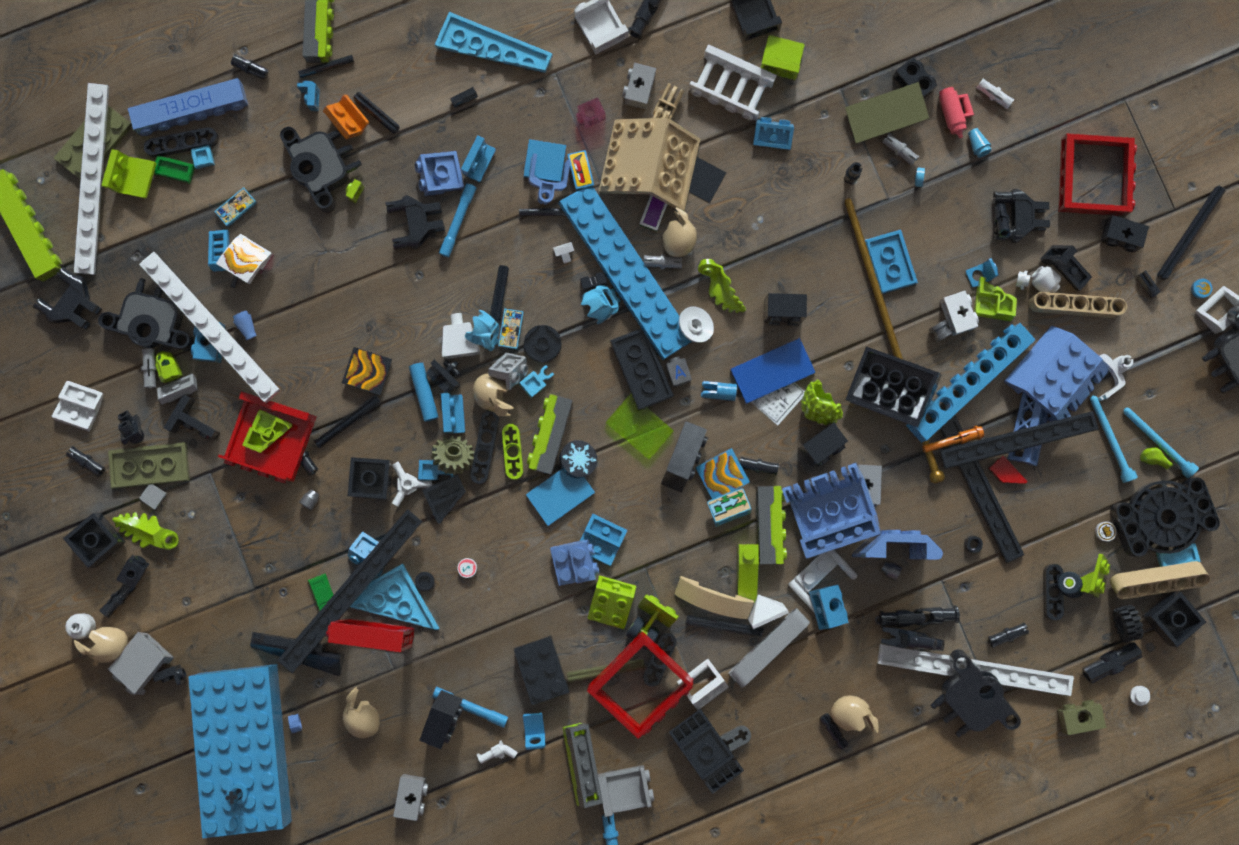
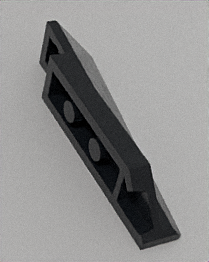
M252 632L250 646L251 648L281 657L296 638ZM320 642L302 663L303 665L340 676L344 654L325 651L327 643Z

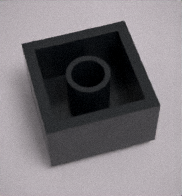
M768 293L764 299V323H768L770 326H779L780 323H787V326H799V323L801 324L807 317V294Z
M834 422L798 449L811 467L814 465L819 467L830 460V454L834 456L846 448L844 444L848 440Z
M351 457L347 496L390 500L393 461Z
M92 513L63 538L87 568H97L126 543L102 513Z
M1179 591L1170 592L1143 615L1165 643L1172 647L1180 646L1206 623L1205 619L1182 592Z
M441 690L430 709L419 741L438 749H442L444 743L448 744L455 732L457 720L460 718L464 708L461 706L463 698Z

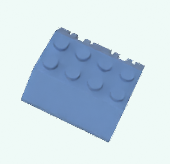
M1050 326L1004 382L1016 393H1026L1051 415L1048 420L1052 422L1071 417L1067 407L1072 411H1076L1078 406L1094 390L1091 380L1099 384L1101 378H1104L1108 373V369L1104 360L1074 334L1055 326Z
M857 463L848 465L849 472L846 467L841 468V473L844 477V480L841 481L834 470L829 472L830 477L828 473L811 478V482L809 479L805 480L804 485L808 491L807 493H803L797 483L793 484V488L791 486L783 488L786 502L791 504L802 536L800 542L806 559L881 534L873 501Z
M881 530V534L867 538L852 553V557L886 558V543L910 544L909 559L938 560L943 556L942 550L928 535H921V531Z

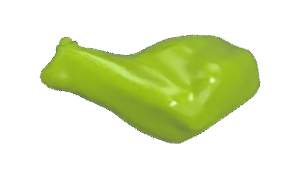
M1158 448L1145 449L1140 455V460L1149 465L1158 464L1166 470L1173 466V463Z

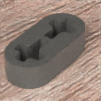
M739 725L720 735V737L725 739V741L733 740L728 743L729 750L733 751L750 740L751 732L746 726ZM739 730L747 731L745 734L746 738L743 740L741 737L734 739V737L739 735Z

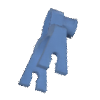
M533 153L528 182L532 186L539 188L538 202L546 205L552 201L554 191H562L566 188L571 160H567L564 164L561 182H546L534 175L537 154Z

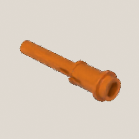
M974 426L973 429L958 432L956 436L923 445V451L926 453L959 442L964 444L976 439L981 440L984 437V431L981 426Z

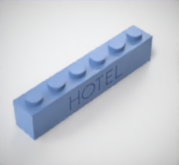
M236 78L130 107L128 112L133 130L139 135L147 136L152 134L153 131L168 130L171 126H183L193 120H205L211 115L219 116L225 114L226 111L241 110L244 106H248L243 84Z

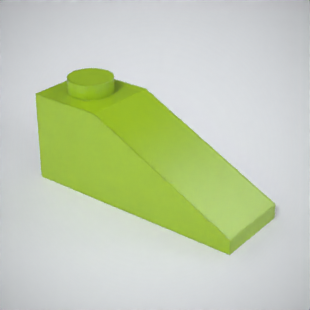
M738 544L737 595L753 600L755 603L758 588V544Z

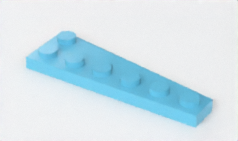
M451 12L448 13L435 43V47L438 49L546 73L553 54Z

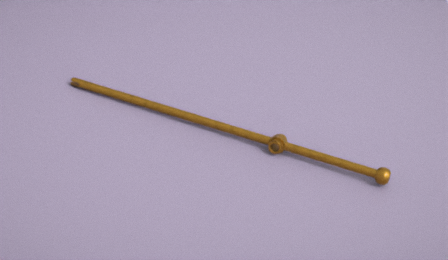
M847 198L845 200L846 209L893 355L903 359L853 202L850 198ZM929 439L922 442V445L930 444ZM933 451L926 452L931 470L929 475L930 481L933 484L944 481V473L938 469Z

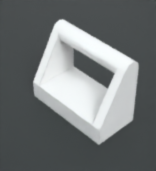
M1225 286L1219 289L1195 311L1215 334L1224 331L1230 325L1227 313L1217 321L1207 314L1206 311L1223 296L1234 307H1239V296Z
M706 659L688 673L694 679L710 667L717 677L693 696L690 693L687 695L697 710L728 688V685L709 659Z

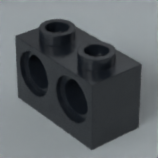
M914 57L898 68L893 75V78L902 88L917 82L925 85L926 90L921 89L923 98H926L937 87L935 78L928 74L922 62ZM906 70H912L914 75H909Z

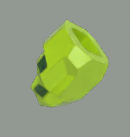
M165 351L157 353L155 366L161 382H171L183 376L177 359L171 353Z

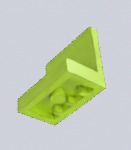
M769 35L760 68L777 76L796 80L805 45Z
M112 149L101 186L115 193L147 198L156 162L129 157L118 150Z
M599 575L587 618L624 629L636 586Z

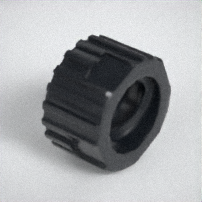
M969 536L965 539L964 545L969 552L978 553L982 549L983 541L980 537ZM972 540H975L978 543L977 547L974 549H972L970 546V542Z

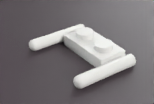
M835 550L819 554L788 583L813 612L811 598L807 593L836 565L852 580L858 576Z

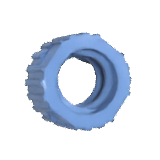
M299 714L288 716L291 732L301 731L302 724Z

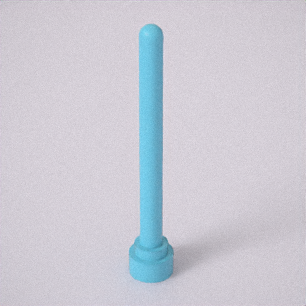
M1091 396L1090 402L1122 470L1120 472L1122 482L1126 483L1138 478L1135 470L1133 471L1132 468H1129L1098 398Z
M1130 408L1123 410V413L1180 466L1181 473L1186 478H1190L1199 469L1197 465L1193 462H1186Z

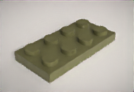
M109 105L104 160L132 127V123ZM85 121L54 157L56 161L79 179H81Z

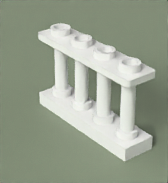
M708 44L704 54L707 63L698 82H690L689 91L696 97L702 96L707 98L714 105L720 104L724 106L729 112H737L742 114V117L747 120L753 119L756 121L759 111L755 110L765 87L772 88L777 75ZM714 64H719L723 66L724 71L713 91L704 87ZM735 71L741 75V79L730 99L721 95L730 73ZM752 79L757 81L758 86L749 106L739 103L738 100L747 81Z

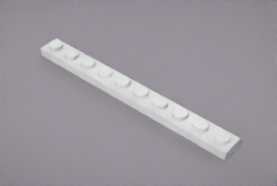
M88 83L74 263V273L95 275L101 185L109 86L103 84Z
M155 252L151 253L139 264L265 403L281 391Z
M883 644L879 646L878 664L952 676L957 672L950 662L949 655L919 650L913 651ZM959 658L956 664L962 663L964 658ZM971 659L981 671H988L994 674L1002 685L1071 696L1074 676Z

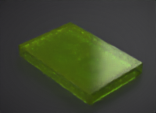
M631 393L606 421L607 425L648 460L674 432L673 429L648 408L638 411Z

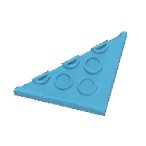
M404 564L373 580L351 606L355 609L434 630L439 629Z

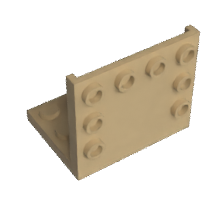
M669 118L615 120L599 192L603 194H650L671 207H677L684 211L700 138Z

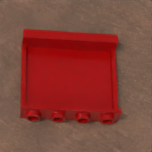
M241 391L239 399L244 400L225 455L218 454V457L225 459V464L235 467L237 463L241 465L240 469L252 472L253 469L257 470V475L269 478V475L275 476V481L286 484V481L294 482L317 416L270 400L265 403L260 397ZM259 410L268 412L293 424L289 430L262 453L243 446L249 428L252 427Z

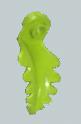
M712 259L701 260L698 265V272L710 277L709 295L710 297L716 296L715 304L720 305L723 303L722 310L729 308V312L734 310L736 313L745 312V306L739 301V297L734 295L736 291L729 286L731 279L724 273L723 266L716 264Z
M126 513L124 517L120 514L112 519L115 527H120L119 532L126 531L125 537L133 534V543L141 540V548L153 545L170 550L178 544L179 538L177 533L160 527L156 516H152L148 520L145 513L141 515L140 519H138L137 513H133L132 517H130L129 513ZM170 536V541L165 542L166 538Z

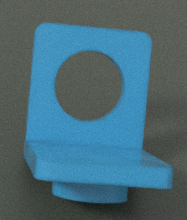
M992 258L983 264L966 270V275L973 288L978 286L979 282L972 277L974 271H980L983 277L986 278V282L999 276L997 266Z
M542 713L524 714L526 750L545 748V730ZM534 739H539V740H541V741H540L539 743H537V744H531V743H530V742H531L532 740H534Z

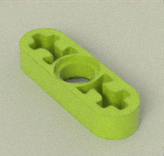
M507 424L502 430L505 469L509 478L517 480L522 477L524 472L520 431L516 425ZM509 428L516 431V434H513V441L518 440V444L509 443L506 445V441L510 442L509 435H506ZM512 446L518 449L516 457H510L507 454V450ZM519 459L520 462L515 463L516 468L520 469V472H517V476H513V473L509 472L513 465L512 463L508 464V460L515 461Z

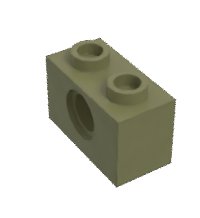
M1094 700L1082 701V705L1078 706L1066 704L1063 705V709H1057L1061 731L1066 735L1106 728L1102 705L1095 703ZM1080 712H1083L1084 719L1079 722L1078 715Z

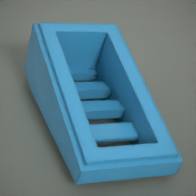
M228 230L209 231L208 266L214 272L226 271V269L216 264L221 255L216 256V254H223L230 245ZM223 238L222 241H215V239Z

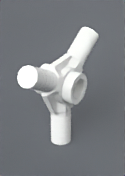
M399 461L392 465L399 477L397 479V490L399 491L392 502L395 506L399 507L404 496L414 492L417 488L432 486V480H417L414 476L405 473Z

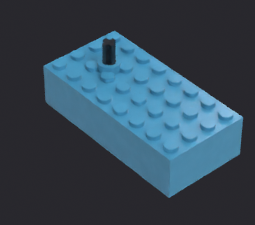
M272 664L204 672L188 676L202 838L283 829L292 822L278 665Z

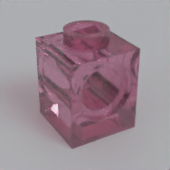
M598 97L577 106V120L579 124L583 123L585 129L606 120V113ZM587 111H593L595 113L592 117H588L585 115Z

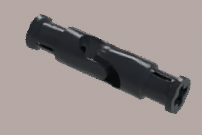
M661 0L642 1L634 16L633 24L631 27H628V33L637 39L642 38V33L651 22Z
M958 606L946 609L941 607L918 608L913 612L906 609L887 613L879 611L881 628L895 625L897 627H908L913 624L918 626L943 624V622L954 621L959 623L960 621ZM923 611L930 612V619L924 622L925 615Z

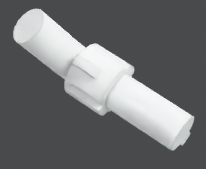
M500 740L499 744L492 747L490 751L482 755L478 753L477 757L482 764L494 757L502 759L504 758V753L514 759L517 751L504 745L502 740Z

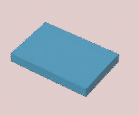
M901 230L865 240L882 294L918 283Z
M561 469L527 493L526 496L549 526L595 492L584 477H570Z

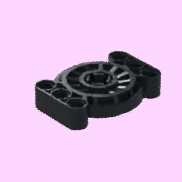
M1198 477L1185 479L1182 484L1164 480L1148 483L1134 493L1129 503H1116L1110 508V515L1124 552L1131 557L1143 556L1147 553V550L1164 554L1180 552L1195 542L1200 531H1215L1220 526V520L1206 483ZM1192 482H1194L1196 485L1195 491H1193L1191 488ZM1157 485L1156 488L1149 489L1150 487ZM1199 500L1203 503L1202 509L1198 507ZM1120 507H1123L1125 510V514L1123 516H1121L1119 513ZM1163 511L1172 514V516L1168 517L1167 523H1163L1161 520V513ZM1206 518L1210 521L1209 527L1205 525ZM1127 525L1132 529L1130 534L1126 532ZM1135 543L1138 545V551L1136 553L1133 550V545ZM1180 545L1177 549L1172 550L1174 546ZM1155 547H1162L1163 550L1156 549Z

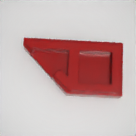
M1004 455L988 468L1001 483L1026 484L1028 482Z

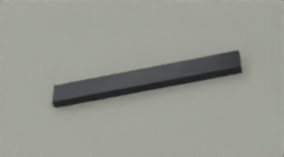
M1091 411L940 450L944 469H949L1098 431L1099 429L1094 412Z
M955 416L948 420L940 428L944 439L958 435V432H963V429ZM959 442L953 445H949L948 447L951 448L963 444ZM979 461L958 466L1005 563L1025 555Z

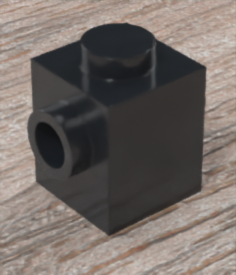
M131 555L116 580L134 589L143 577L149 563L141 556Z

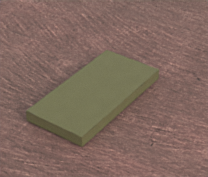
M919 82L845 107L856 144L930 119Z
M186 442L108 451L111 489L190 481Z

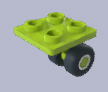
M1099 554L1094 572L1081 578L1074 572H1065L1058 579V587L1061 592L1070 598H1078L1084 592L1099 598L1100 593L1103 594L1106 583L1103 580L1105 575L1109 574L1110 564H1108V560L1103 554Z
M645 595L638 604V607L651 615V618L643 627L645 621L637 617L627 631L626 637L634 640L643 631L650 639L655 641L660 631L655 627H651L648 630L654 620L657 619L670 628L679 616L676 615L674 609L660 604L656 597ZM645 645L642 646L645 650H649Z

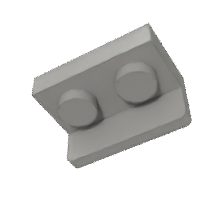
M505 353L488 369L489 376L506 380V389L511 390L528 373L526 357Z

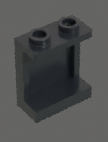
M730 0L745 41L780 30L782 21L780 16L777 17L771 0Z

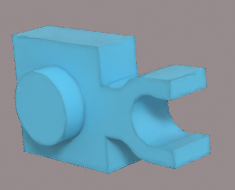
M547 365L540 370L538 375L533 371L519 382L521 388L530 398L546 386L543 382L544 380H549L554 375L553 372L549 376L544 374L543 371L547 369Z

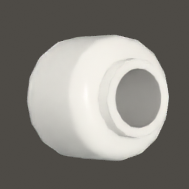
M1041 266L1031 276L1033 278L1032 285L1040 292L1055 293L1060 288L1059 282L1061 277L1049 266Z
M75 614L67 620L66 632L73 639L88 638L90 632L96 628L95 620L89 614Z

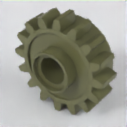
M451 435L450 439H447L444 436L442 441L437 440L436 445H433L431 459H434L433 465H437L438 470L445 472V474H462L464 470H469L470 465L473 464V446H467L468 441L464 440L462 442L461 437L454 439L453 435Z

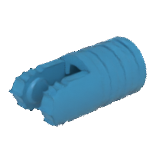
M711 381L702 382L703 388L710 389L709 391L701 392L702 398L735 401L737 384Z

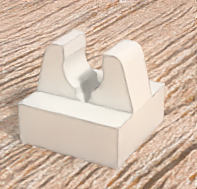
M571 242L553 247L555 255L562 256L563 263L571 262L569 252L574 251Z

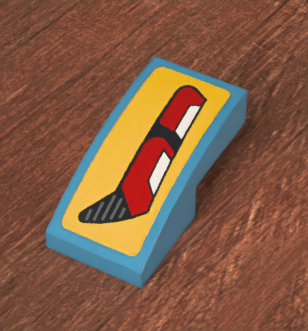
M586 150L567 154L568 160H571L570 169L575 189L579 190L594 186Z

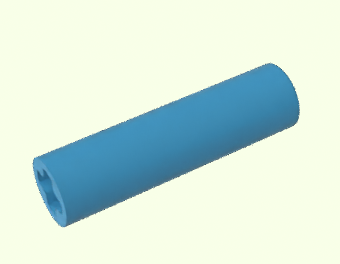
M424 363L413 364L409 366L423 420L428 422L438 419L439 416Z

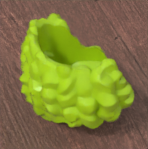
M820 380L810 382L801 400V408L805 417L816 421L818 424L829 425L830 423H837L843 417L841 404L838 403L836 405L831 394L824 392Z

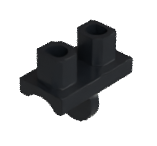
M435 359L430 363L432 366L426 375L433 381L440 375H443L446 379L439 387L445 393H449L454 388L458 389L461 386L450 375L453 373L457 377L460 374L456 369L459 365L457 361L451 364L448 360H445L443 364L447 367L446 370Z
M128 410L119 414L118 420L120 424L118 429L121 435V442L125 445L128 441L133 444L143 441L144 432L141 429L140 417L137 414L132 416Z

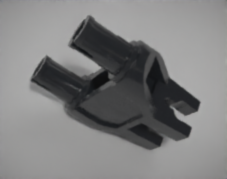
M1012 189L1010 192H993L994 204L1010 203L1011 234L1006 238H1002L998 234V229L995 228L993 235H996L994 236V241L1010 240L1012 243H1018L1030 231H1046L1047 228H1050V220L1035 219V213H1045L1046 210L1050 209L1049 202L1034 201L1019 189Z
M408 195L403 196L401 200L385 202L388 214L405 211L407 214L410 234L405 237L392 238L394 250L408 247L418 249L430 234L446 231L443 220L428 222V216L442 213L439 202L422 204Z
M63 267L59 271L65 274V276L57 272L56 277L68 284L69 288L54 307L42 298H39L36 302L40 305L34 303L33 308L45 315L49 323L74 322L87 330L91 323L80 316L81 312L86 307L98 315L102 308L90 300L85 279L82 276L73 275Z
M883 627V632H889L891 635L896 636L895 639H881L883 644L913 651H923L926 649L932 651L944 650L945 640L928 637L926 633Z

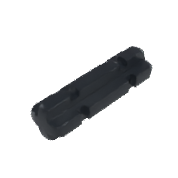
M825 713L820 717V721L826 726V730L832 739L836 741L838 748L842 750L849 744L842 737L843 734L835 722H832L831 716Z

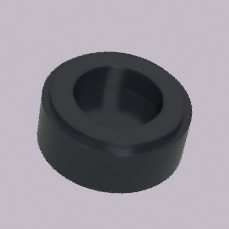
M421 572L415 578V585L421 591H429L435 585V578L429 572Z

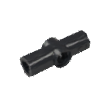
M1131 642L1118 650L1104 653L1099 657V660L1083 667L1082 673L1088 682L1093 684L1108 675H1115L1123 671L1125 666L1143 657L1142 651L1135 642Z

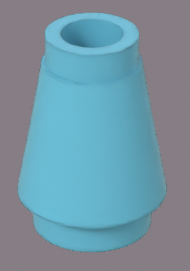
M978 128L968 132L974 155L981 158L992 151L991 144Z

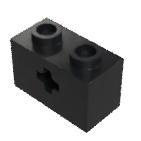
M1112 215L1106 219L1100 241L1106 242V245L1111 247H1123L1127 252H1137L1144 248L1149 226Z

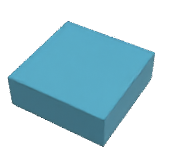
M210 145L191 149L196 169L215 165Z

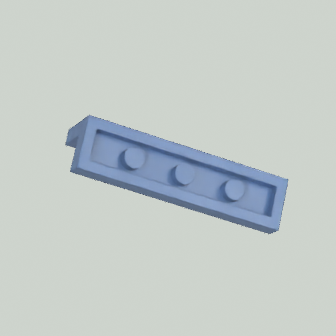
M1024 392L1014 431L1047 423L1049 413L1034 400L1030 403L1028 395ZM1031 409L1033 412L1032 417L1026 421L1024 413ZM1041 445L1024 449L1023 457H1017L1015 452H1011L1008 454V459L1037 466Z

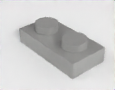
M191 374L157 388L158 400L161 405L173 402L183 395H190L196 391L197 380L195 376Z

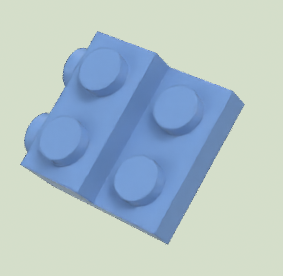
M456 151L422 154L415 162V171L420 173L419 189L424 191V196L443 194L444 191L462 190L464 188Z
M589 539L550 548L559 586L596 580L597 574H599V567L597 562L594 563V546L589 543Z

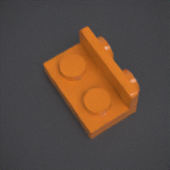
M343 95L338 103L328 105L323 110L346 140L362 135L369 124V121L348 95Z

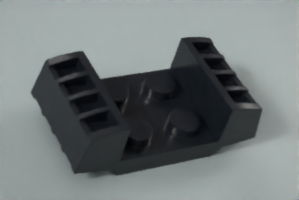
M701 709L669 731L712 794L744 771Z

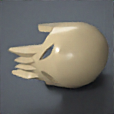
M676 207L675 209L678 212L674 211L680 223L677 220L671 221L667 230L662 235L664 249L668 255L683 257L689 254L695 247L697 232L688 220V214Z
M488 373L479 376L473 385V397L477 405L485 410L495 412L497 416L511 415L507 412L510 409H514V407L503 402V392L506 393L508 391L506 383L496 377L489 376Z
M102 627L92 630L89 638L95 645L91 649L74 640V644L81 654L87 655L99 663L115 661L128 645L126 633L113 627Z
M355 687L346 698L347 704L342 714V720L345 728L351 735L357 738H368L374 736L379 729V713L368 701H361L357 709L353 708L358 689Z
M849 695L839 698L833 704L831 717L845 731H862L865 728L863 717H865L872 731L878 733V719L872 715L869 705L863 699Z

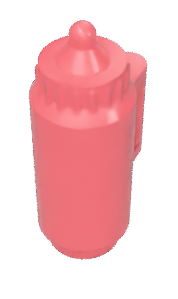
M948 87L939 92L940 96L938 98L948 129H950L951 134H957L961 139L963 131L967 128L965 118L974 116L968 94L958 95L957 91H954V87ZM960 100H962L963 107H964V110H965V114L963 113Z

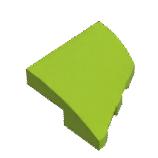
M980 277L974 312L980 317L1011 322L1016 316L1017 298L1011 294H1006L998 286H992L985 281V277Z
M259 410L252 427L249 428L243 446L262 453L289 430L293 424L268 412Z

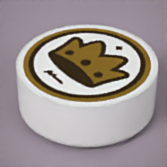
M1110 522L1099 523L1095 528L1096 537L1101 541L1113 540L1116 536L1115 526Z

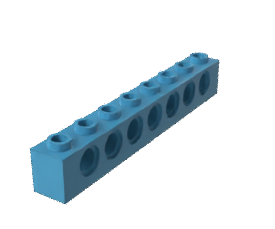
M1021 323L1015 326L1012 324L1003 331L1005 334L1001 338L999 336L990 343L991 347L988 350H982L976 356L978 359L974 363L971 361L963 368L964 372L961 375L956 374L950 379L951 384L947 388L943 386L936 392L937 397L931 400L919 427L910 424L906 425L920 442L927 441L1035 341V338ZM1007 340L1012 342V348L1007 345ZM994 352L999 355V361L994 358ZM981 364L986 368L985 373L980 370ZM967 377L972 379V386L967 383ZM953 389L958 391V398L954 397ZM940 402L945 404V411L940 409ZM926 414H928V415L931 416V418H932V422H931V423H928V422L926 421V419H925Z

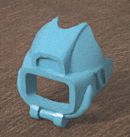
M599 285L582 295L581 305H589L591 309L587 316L598 319L597 324H601L611 315L618 312V303L621 300L616 296L614 289H610L605 285ZM603 292H607L610 296L613 306L610 305Z
M479 310V313L482 315L473 317L474 329L472 332H466L465 338L474 344L482 345L489 351H493L494 346L499 342L497 338L499 335V324L485 311Z

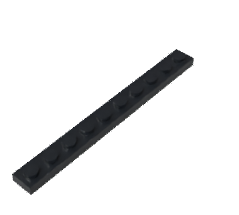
M407 509L277 661L291 673H294L326 636L328 625H331L333 621L340 620L423 521Z

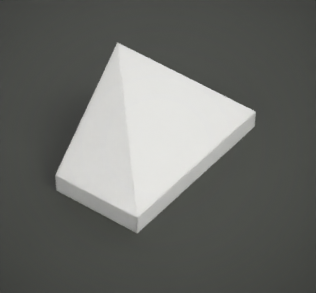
M758 595L748 621L753 629L789 612L783 603Z

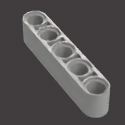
M795 608L744 656L728 674L743 688L809 625L810 621Z

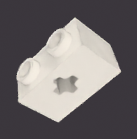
M966 291L944 297L940 300L949 329L953 332L952 336L978 327L979 319L977 314L973 313L971 307L972 300L970 295L966 294ZM958 311H960V312L963 311L964 314H963V315H962V314H959V315H958L957 312H958Z

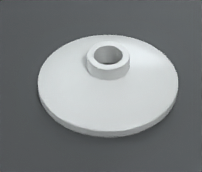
M688 307L679 316L680 330L689 340L702 343L712 336L714 330L713 321L703 309Z

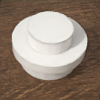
M1028 271L1019 272L1016 287H1021L1022 290L1024 286L1028 287L1030 275H1027Z
M1135 686L1130 692V699L1134 704L1143 706L1149 702L1150 692L1143 686Z

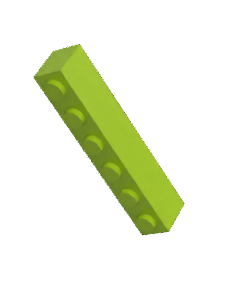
M2 169L0 170V213L34 277L43 282L56 275L57 272L60 273V264L62 262L58 255L53 253L51 241L45 238L43 226L34 218L36 215L35 211L30 205H27L25 201L27 197L23 190L18 188L17 178L13 173Z

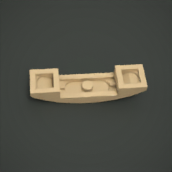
M682 576L675 591L676 596L697 607L733 618L748 619L754 604L753 600L735 595V598L699 586V582Z

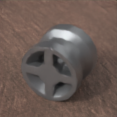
M946 320L929 329L930 333L934 334L936 343L953 334L952 330L948 329Z

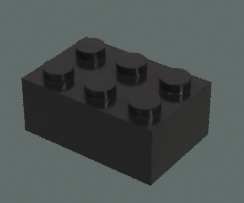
M552 635L514 648L532 705L570 692Z

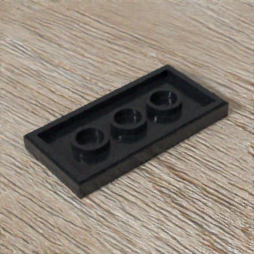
M642 328L610 340L611 347L638 411L674 397L655 349Z

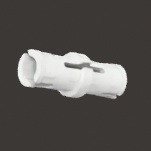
M984 78L976 88L989 96L991 101L995 100L1005 109H1008L1014 101L1013 98L1002 92L1000 87L996 88Z

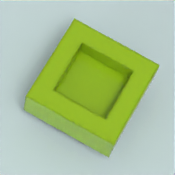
M354 179L353 183H350L346 188V197L356 204L365 187L360 181Z

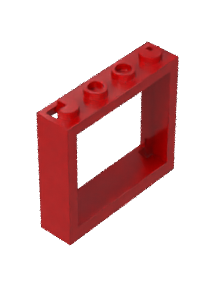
M1067 133L1061 139L1058 212L1127 216L1135 208V200H1133V192L1136 188V183L1133 181L1136 171L1134 156L1137 152L1135 138ZM1074 143L1124 147L1122 206L1072 202Z
M346 618L331 622V625H328L326 637H329V643L403 652L412 647L415 628Z
M642 631L588 685L587 692L639 739L642 735L645 736L652 730V725L656 721L658 723L662 721L666 716L665 712L669 708L674 709L683 695L687 696L689 694V691L693 688V678ZM645 645L682 682L639 724L605 693L601 687Z

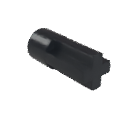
M471 87L451 97L450 101L454 108H457L477 98L478 95L474 87Z
M1146 270L1136 276L1150 298L1161 292Z

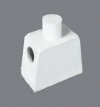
M462 313L451 314L452 325L443 326L442 357L444 359L479 355L478 344H474L465 338L466 332L473 331L471 323H463Z

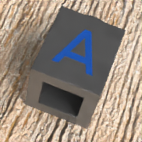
M675 357L666 364L673 388L691 382L692 378L685 358Z

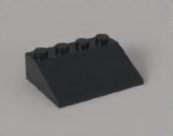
M866 346L845 400L919 427L936 392L942 374Z

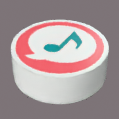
M470 558L461 560L457 567L458 573L465 578L474 576L477 572L476 562Z

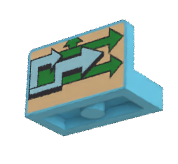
M743 488L707 502L715 527L750 514L752 511Z

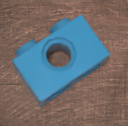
M195 326L193 332L195 344L191 347L193 359L221 363L222 355L211 343L208 346L204 345L206 337Z
M838 585L827 586L809 592L819 630L830 629L849 623L847 611L842 600V593Z

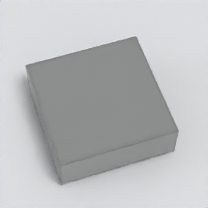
M151 484L148 485L139 499L156 510L167 496V493L156 485Z

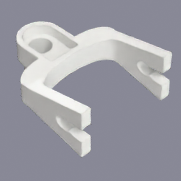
M1106 354L1100 355L1114 378L1115 386L1098 397L1099 401L1107 399L1125 385V378L1122 373L1133 365V359L1129 360L1131 356H1119L1112 360Z

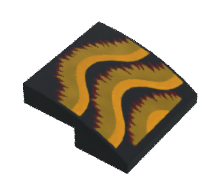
M353 347L341 383L381 395L392 359Z

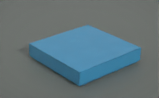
M529 139L524 178H529L531 157L535 153L537 154L534 175L543 181L561 182L566 145Z

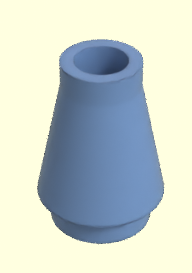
M243 311L233 316V323L246 340L257 336L251 314Z

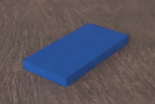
M800 338L730 369L746 404L816 373Z

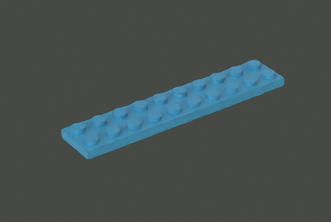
M593 186L582 188L559 201L560 207L661 359H666L693 342L681 332L678 313L648 268L644 266V262Z

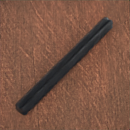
M1218 185L1213 189L1157 273L1158 278L1161 280L1168 279L1224 195L1225 188Z

